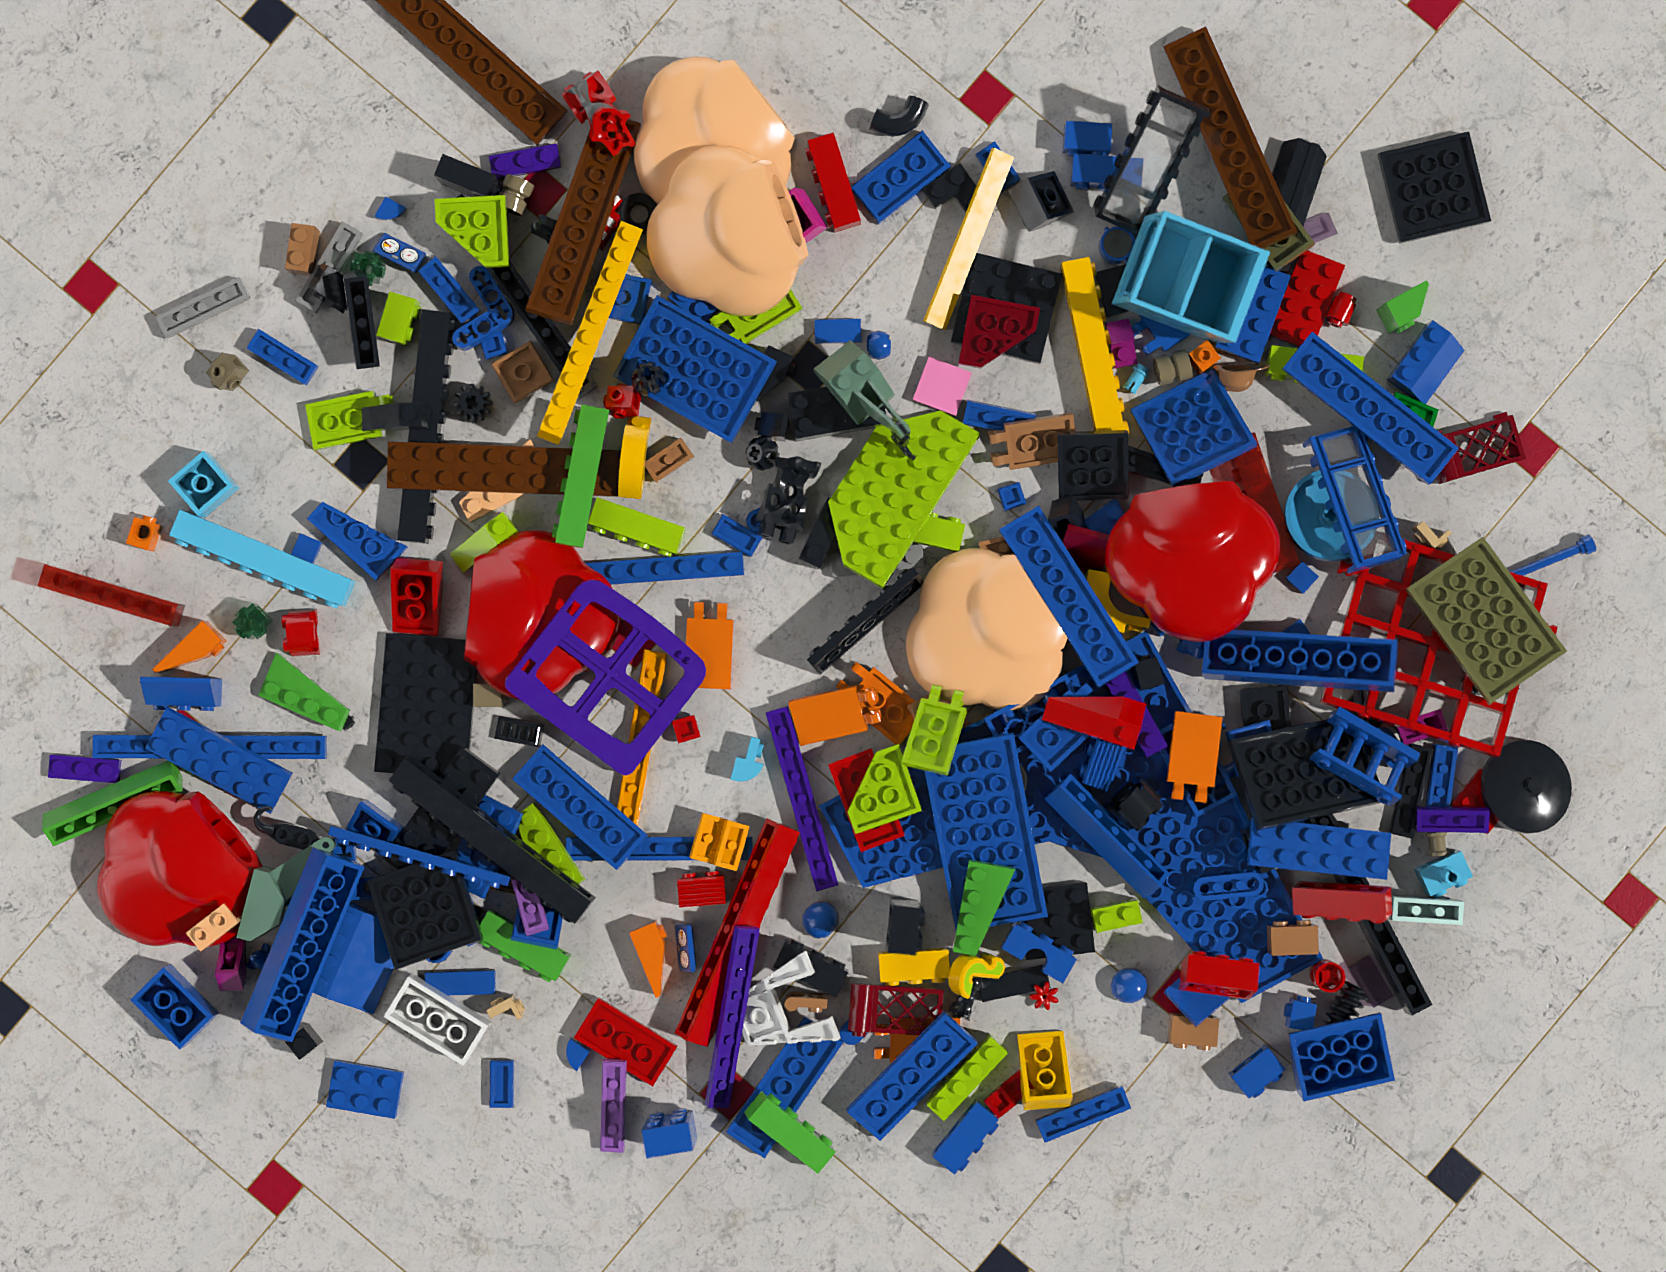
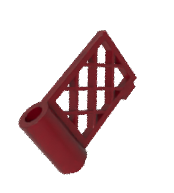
M1507 412L1493 415L1492 421L1451 433L1443 434L1442 430L1438 431L1455 445V436L1462 435L1469 439L1464 450L1459 447L1457 452L1437 475L1438 485L1526 459L1513 415L1508 416ZM1508 421L1510 428L1507 437L1497 432L1500 423ZM1479 429H1484L1491 433L1486 443L1475 438ZM1494 435L1505 441L1500 451L1489 446ZM1472 442L1483 447L1478 458L1468 452ZM1508 443L1516 448L1518 457L1510 458L1503 454ZM1486 450L1497 455L1493 464H1488L1482 460ZM1465 456L1476 461L1472 470L1466 472L1462 465Z
M851 983L848 1031H852V1036L866 1037V1032L920 1035L925 1030L920 1023L929 1015L935 1020L942 1013L944 990ZM879 990L889 991L894 999L886 1006H883L878 1001ZM893 991H898L900 993L896 996L893 993ZM911 992L917 1000L906 1008L899 998L904 993ZM916 993L924 994L921 997H919ZM928 994H938L937 1004L930 1010L922 999ZM895 1001L905 1010L896 1019L886 1010ZM920 1002L927 1010V1013L917 1021L910 1013V1010ZM879 1005L881 1007V1010L877 1013ZM885 1012L892 1022L886 1028L876 1027L877 1017ZM908 1014L915 1024L909 1029H902L897 1022L904 1015ZM895 1024L899 1029H893L891 1027ZM917 1026H919V1028H920L921 1030H914V1029H915Z

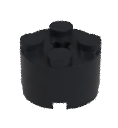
M1141 776L1136 777L1138 782L1135 784L1131 781L1127 783L1112 799L1115 803L1114 806H1108V811L1128 830H1141L1147 823L1146 819L1151 814L1154 815L1159 812L1163 807V804L1160 802L1161 796Z

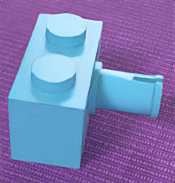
M1454 850L1449 855L1441 856L1414 869L1425 895L1434 896V898L1446 894V889L1452 886L1458 888L1467 884V879L1473 877L1462 852L1459 850Z

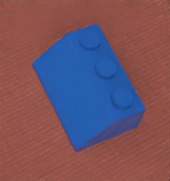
M1432 320L1424 326L1386 380L1412 399L1426 404L1465 350L1451 332Z
M140 677L145 704L153 705V710H165L168 705L176 706V710L191 711V706H200L199 711H214V707H221L222 679Z

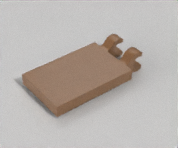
M1073 413L1003 423L1004 430L987 431L990 444L1006 442L1007 452L990 453L991 463H993V466L1008 464L1010 470L1057 463V432H1075Z

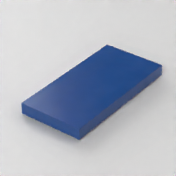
M922 130L853 184L851 189L879 225L921 192L925 186L950 169L951 165Z

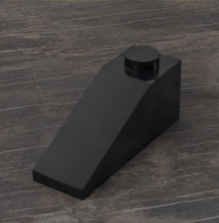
M768 345L765 355L776 360L777 363L754 405L785 381L786 376H792L796 364L793 363V356Z
M422 402L395 403L362 408V431L431 429V407Z
M829 497L798 558L800 561L819 570L836 536L828 504Z

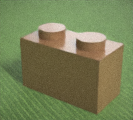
M291 223L285 263L287 271L293 274L311 275L316 264L320 237L319 229L311 225Z
M1285 920L1273 921V925H1267L1268 954L1272 956L1319 954L1318 926L1311 924V920H1297V924H1288Z
M1170 1012L1167 1040L1175 1048L1186 1049L1187 1045H1195L1198 1050H1211V1047H1217L1219 1018L1209 1016L1195 1027L1183 1013Z

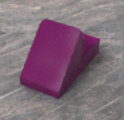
M1129 319L1105 323L1106 330H1108L1110 336V350L1115 360L1114 369L1138 364L1133 342L1135 337Z
M1441 709L1418 716V723L1449 731ZM1396 727L1400 741L1405 745L1429 738Z

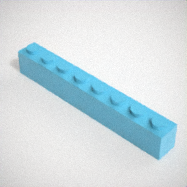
M179 510L169 536L176 538L175 543L185 547H188L189 544L194 545L199 553L207 556L210 555V552L218 555L217 560L229 565H231L232 561L240 564L239 569L251 574L253 570L260 572V578L270 582L277 579L283 582L282 587L292 591L299 588L304 591V596L316 600L317 596L325 599L324 604L336 609L339 605L346 607L356 582L183 510Z

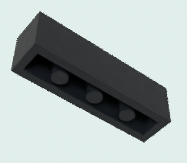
M366 269L342 272L356 369L380 367Z

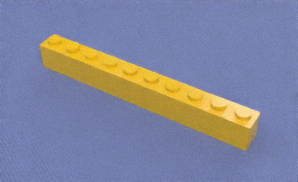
M623 221L620 222L537 437L559 445L643 229Z

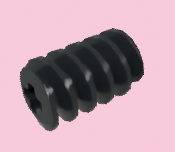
M1345 980L1348 988L1339 989L1343 997H1334L1339 1004L1330 1005L1334 1013L1326 1012L1325 1015L1330 1021L1324 1022L1332 1024L1352 1019L1351 1016L1359 1017L1360 1014L1355 1008H1364L1360 999H1369L1364 993L1365 991Z

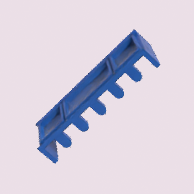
M1354 426L1311 436L1302 443L1304 448L1311 446L1315 456L1310 459V464L1313 468L1319 466L1322 478L1318 480L1319 489L1326 488L1330 497L1325 503L1327 511L1334 510L1338 520L1333 524V530L1335 533L1342 531L1345 543L1341 546V552L1343 555L1349 553L1353 563L1347 569L1348 574L1399 560L1407 554L1406 543L1401 538L1398 530V520L1393 516L1390 498L1384 491L1382 476L1378 473L1375 466V456L1369 449L1368 437Z

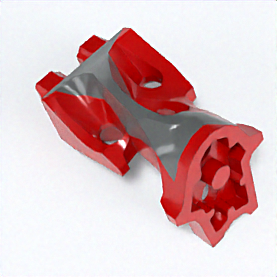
M598 70L594 73L588 72L585 74L582 81L576 85L570 84L564 88V93L561 95L576 119L581 124L586 119H589V137L592 142H602L613 156L617 155L625 146H636L625 124L631 116L628 111L618 110L613 106V102L617 99ZM614 131L615 136L610 138L608 132Z

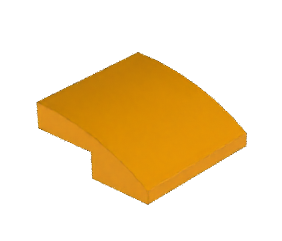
M702 812L689 857L737 871L750 826Z

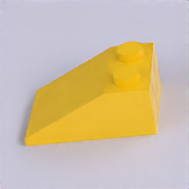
M1064 1032L1017 1034L1023 1110L1070 1107L1072 1090ZM1028 1080L1035 1087L1034 1089H1029Z

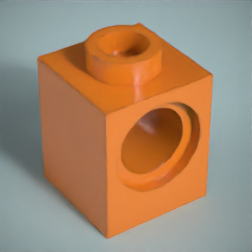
M1208 340L1188 354L1191 366L1198 375L1221 359Z
M143 515L142 519L134 517L126 544L154 552L162 525L156 524L157 519L146 515ZM147 526L149 528V535L146 538H142L141 529Z

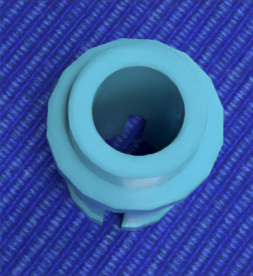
M1139 363L1136 367L1133 366L1132 374L1123 385V388L1128 390L1134 382L1133 387L1129 391L1133 394H1136L1145 377H1149L1148 373L1150 370Z

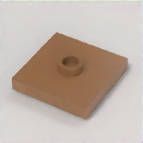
M531 340L490 363L514 404L554 382L553 377Z

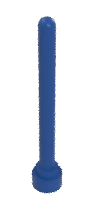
M1588 534L1579 538L1576 545L1509 572L1524 576L1578 553L1588 555L1596 552V545L1593 538Z

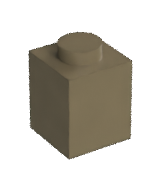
M473 684V707H504V702H508L507 696L494 690L489 684Z

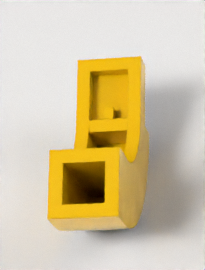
M628 417L622 441L618 497L642 498L645 482L646 451L651 429V418Z
M1091 569L1086 571L1085 579L1121 634L1125 632L1126 625H1129L1128 630L1142 632L1143 628H1149L1150 619L1124 614L1113 606L1109 597L1111 580L1108 573Z

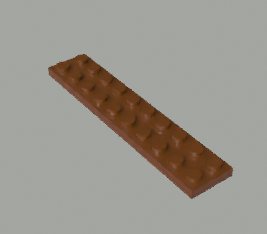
M375 0L537 146L567 114L568 111L445 0Z
M1205 26L1163 46L1185 98L1209 108V118L1204 117L1200 124L1201 134L1249 243L1264 249L1298 234L1207 27Z
M628 119L625 124L634 141H636L641 123ZM608 132V136L610 138H613L615 136V132ZM588 133L530 295L526 312L572 326L634 147L625 146L617 155L613 156L602 142H592Z
M388 441L387 489L564 495L565 492H560L562 479L568 478L569 469L564 468L567 455L572 456L573 448ZM601 450L593 496L618 497L621 450Z

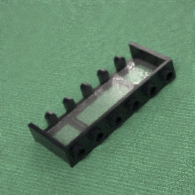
M1157 85L1154 91L1151 90L1146 99L1147 106L1144 112H1139L1135 121L1137 126L1133 133L1130 132L1124 143L1126 148L1123 154L1119 153L1114 162L1115 169L1112 175L1108 174L1103 185L1105 189L1102 195L1096 197L1093 204L1097 218L1136 235L1139 233L1144 217L1158 213L1157 207L1161 199L1165 200L1169 193L1168 186L1172 178L1176 179L1178 177V167L1183 157L1187 158L1190 153L1189 145L1194 136L1198 137L1201 132L1200 124L1203 118H1209L1210 116L1208 107L1162 88L1160 85Z

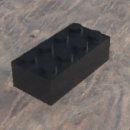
M827 387L788 393L796 442L884 426L871 416L857 425ZM884 406L879 408L884 414H886Z
M891 897L886 936L887 953L916 956L917 950L922 949L923 936L919 926L924 927L925 912L918 900Z

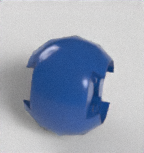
M874 331L867 336V351H869L868 355L872 359H885L891 353V340L884 331Z

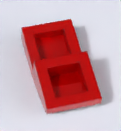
M1020 1069L984 1099V1102L998 1119L1022 1099ZM1028 1080L1029 1089H1034L1035 1087Z

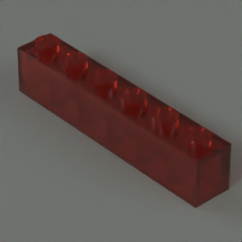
M1253 432L1252 435L1257 442V447L1231 459L1233 466L1231 474L1234 482L1239 483L1241 493L1260 504L1269 513L1276 525L1280 538V555L1274 571L1276 573L1299 565L1300 561L1289 534L1256 434Z
M44 564L38 582V587L173 627H179L185 605L54 565Z

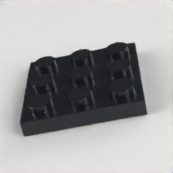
M1128 430L1057 432L1059 499L1073 495L1076 501L1129 499Z
M1087 882L1043 887L1048 917L1022 922L1033 928L1032 933L1039 937L1043 933L1054 940L1052 944L1058 948L1064 945L1074 951L1073 955L1095 952ZM1038 948L1031 949L1025 954V960L1046 958L1044 951Z

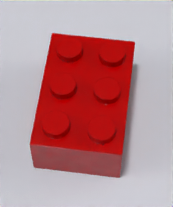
M1193 951L1192 954H1188L1181 962L1179 990L1249 1000L1257 992L1260 963H1253V959L1239 958L1238 961L1231 960L1227 955L1209 957L1204 952Z

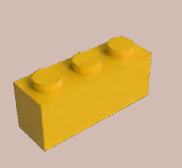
M948 947L917 950L916 956L887 953V951L878 952L880 982H885V986L899 985V981H908V984H921L924 979H931L932 983L946 982L945 978H949Z

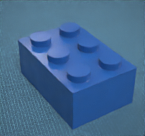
M172 964L162 967L130 999L179 1050L186 1047L219 1014Z
M687 1108L673 1110V1114L664 1115V1112L650 1114V1118L646 1119L641 1130L646 1159L693 1151L697 1141L693 1111H687Z

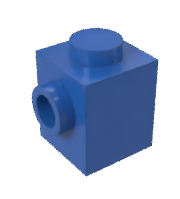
M1297 995V999L1290 998L1289 1003H1286L1284 1007L1285 1025L1288 1028L1297 1030L1313 1028L1317 1004L1311 1002V997Z

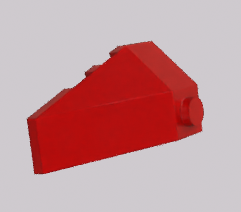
M1049 697L1042 720L1134 749L1142 726L1146 704L1127 697Z

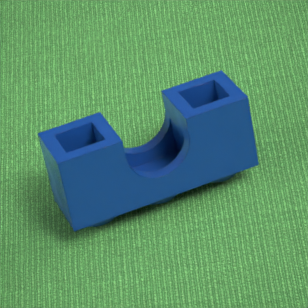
M1022 921L1019 925L1014 922L1000 947L1021 960L1031 949L1038 948L1043 950L1046 960L1041 971L1063 984L1077 960L1072 956L1074 951L1064 945L1058 948L1052 944L1054 941L1052 938L1043 933L1039 937L1032 933L1033 928Z

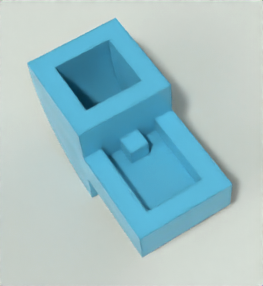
M751 737L746 759L736 757L730 780L748 781L757 776L762 770L764 763L755 761L756 757L761 758L764 747L763 744H760V738Z

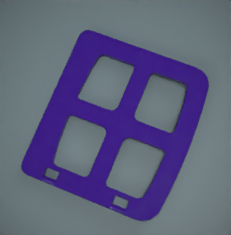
M587 580L576 587L569 599L525 653L524 657L510 672L505 680V686L509 692L618 773L629 775L635 770L703 682L706 667L703 660L692 649L638 605L598 580ZM575 600L580 606L573 615H570L566 611ZM591 602H597L633 626L632 631L611 657L602 656L570 631V627ZM647 640H653L684 670L683 676L665 699H659L626 673L627 665ZM556 646H561L595 673L594 680L573 706L567 705L536 676L538 668ZM530 658L536 663L526 673L522 670V667ZM611 688L618 689L650 713L649 720L630 743H624L611 736L588 720L589 714Z

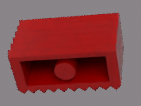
M707 871L705 876L696 877V873H684L682 878L677 879L679 908L726 904L727 902L724 874L719 875V871Z

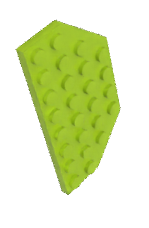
M941 410L903 419L911 430L907 447L916 457L915 460H910L890 437L892 435L890 429L885 426L876 427L828 501L843 566L882 589L890 580L980 437L979 432Z

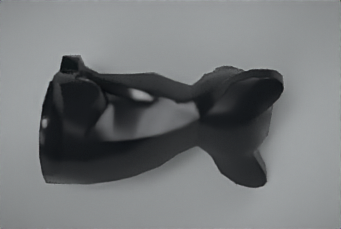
M973 976L970 998L967 999L959 995L956 1002L951 1004L948 1012L970 1021L975 992L988 986L990 983L988 978L982 979L981 977Z

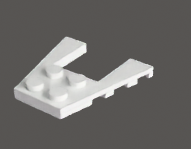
M807 951L802 952L750 988L742 1031L747 1046L773 1045L786 1042L791 1044L804 1041H837L841 1038L832 1016L790 1029L775 987L815 973Z

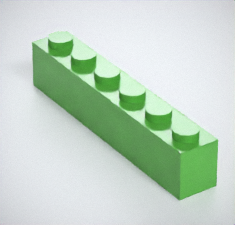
M581 404V409H576L573 423L578 425L576 433L571 432L569 446H573L572 456L567 455L564 468L569 469L568 478L562 479L560 492H565L563 501H558L556 515H560L559 524H554L552 538H556V544L583 549L609 414L608 409Z
M167 760L43 813L42 831L54 847L109 823L119 806L139 794L150 791L182 792V774L174 763Z

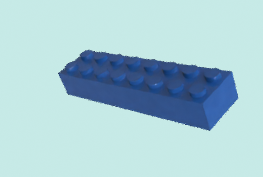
M1233 630L1220 638L1204 643L1202 675L1204 679L1394 692L1398 643L1397 640Z
M312 848L240 1024L253 1033L293 1042L364 866L350 858Z

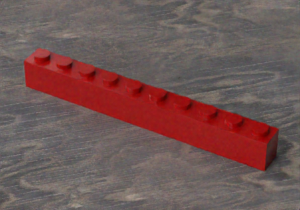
M766 818L674 1032L684 1040L705 1047L709 1046L719 1022L735 926H756L760 929V924L779 884L793 847L797 842L799 831Z

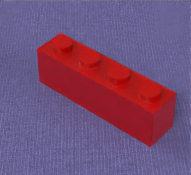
M834 132L807 140L808 147L804 149L808 162L813 161L815 169L811 170L814 182L815 184L819 183L821 187V192H818L821 205H826L828 214H825L828 228L833 227L834 233L861 225V218Z
M1298 881L1292 887L1293 914L1301 915L1302 918L1309 919L1320 916L1326 920L1347 918L1351 922L1364 919L1370 920L1372 923H1383L1392 915L1391 886Z

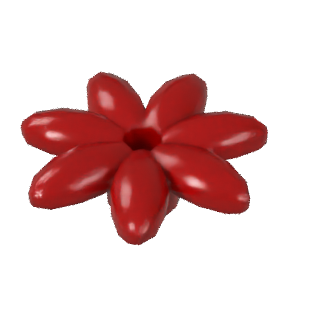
M1048 981L1044 983L1043 989L1038 985H1034L1037 993L1029 995V998L1037 1000L1034 1005L1035 1009L1043 1004L1045 1009L1049 1010L1050 1002L1058 1003L1059 1000L1053 996L1058 992V988L1049 990Z

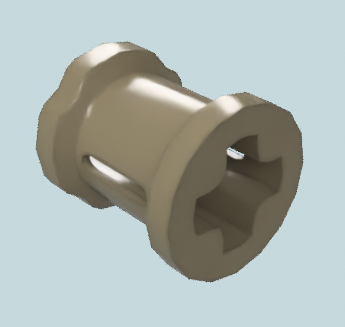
M1447 832L1426 833V837L1429 839L1430 851L1427 853L1429 857L1449 855L1445 842Z

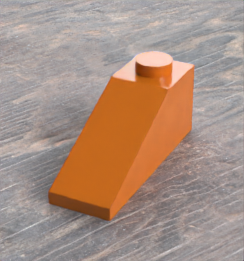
M201 621L152 670L155 673H163L210 658L212 655L216 657L224 650L225 647L223 645L227 640L208 621Z
M656 920L629 932L655 998L662 994L665 955L664 938L667 937L663 924L659 925Z

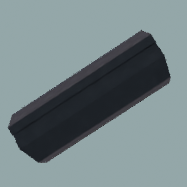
M1302 138L1283 141L1272 175L1284 202L1301 225L1304 226L1327 155L1319 144L1308 142ZM1267 261L1266 264H1265V266H1266V267H1269V268H1271V269H1273L1272 266H1271V265L1269 264V262ZM1291 262L1278 271L1288 272Z

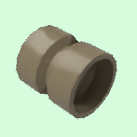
M506 174L502 186L505 191L499 192L498 195L506 196L507 212L523 216L527 206L524 199L531 196L534 185L517 176Z
M1185 349L1173 352L1170 358L1167 355L1153 357L1154 372L1159 386L1171 384L1175 378L1179 382L1192 379L1191 362Z

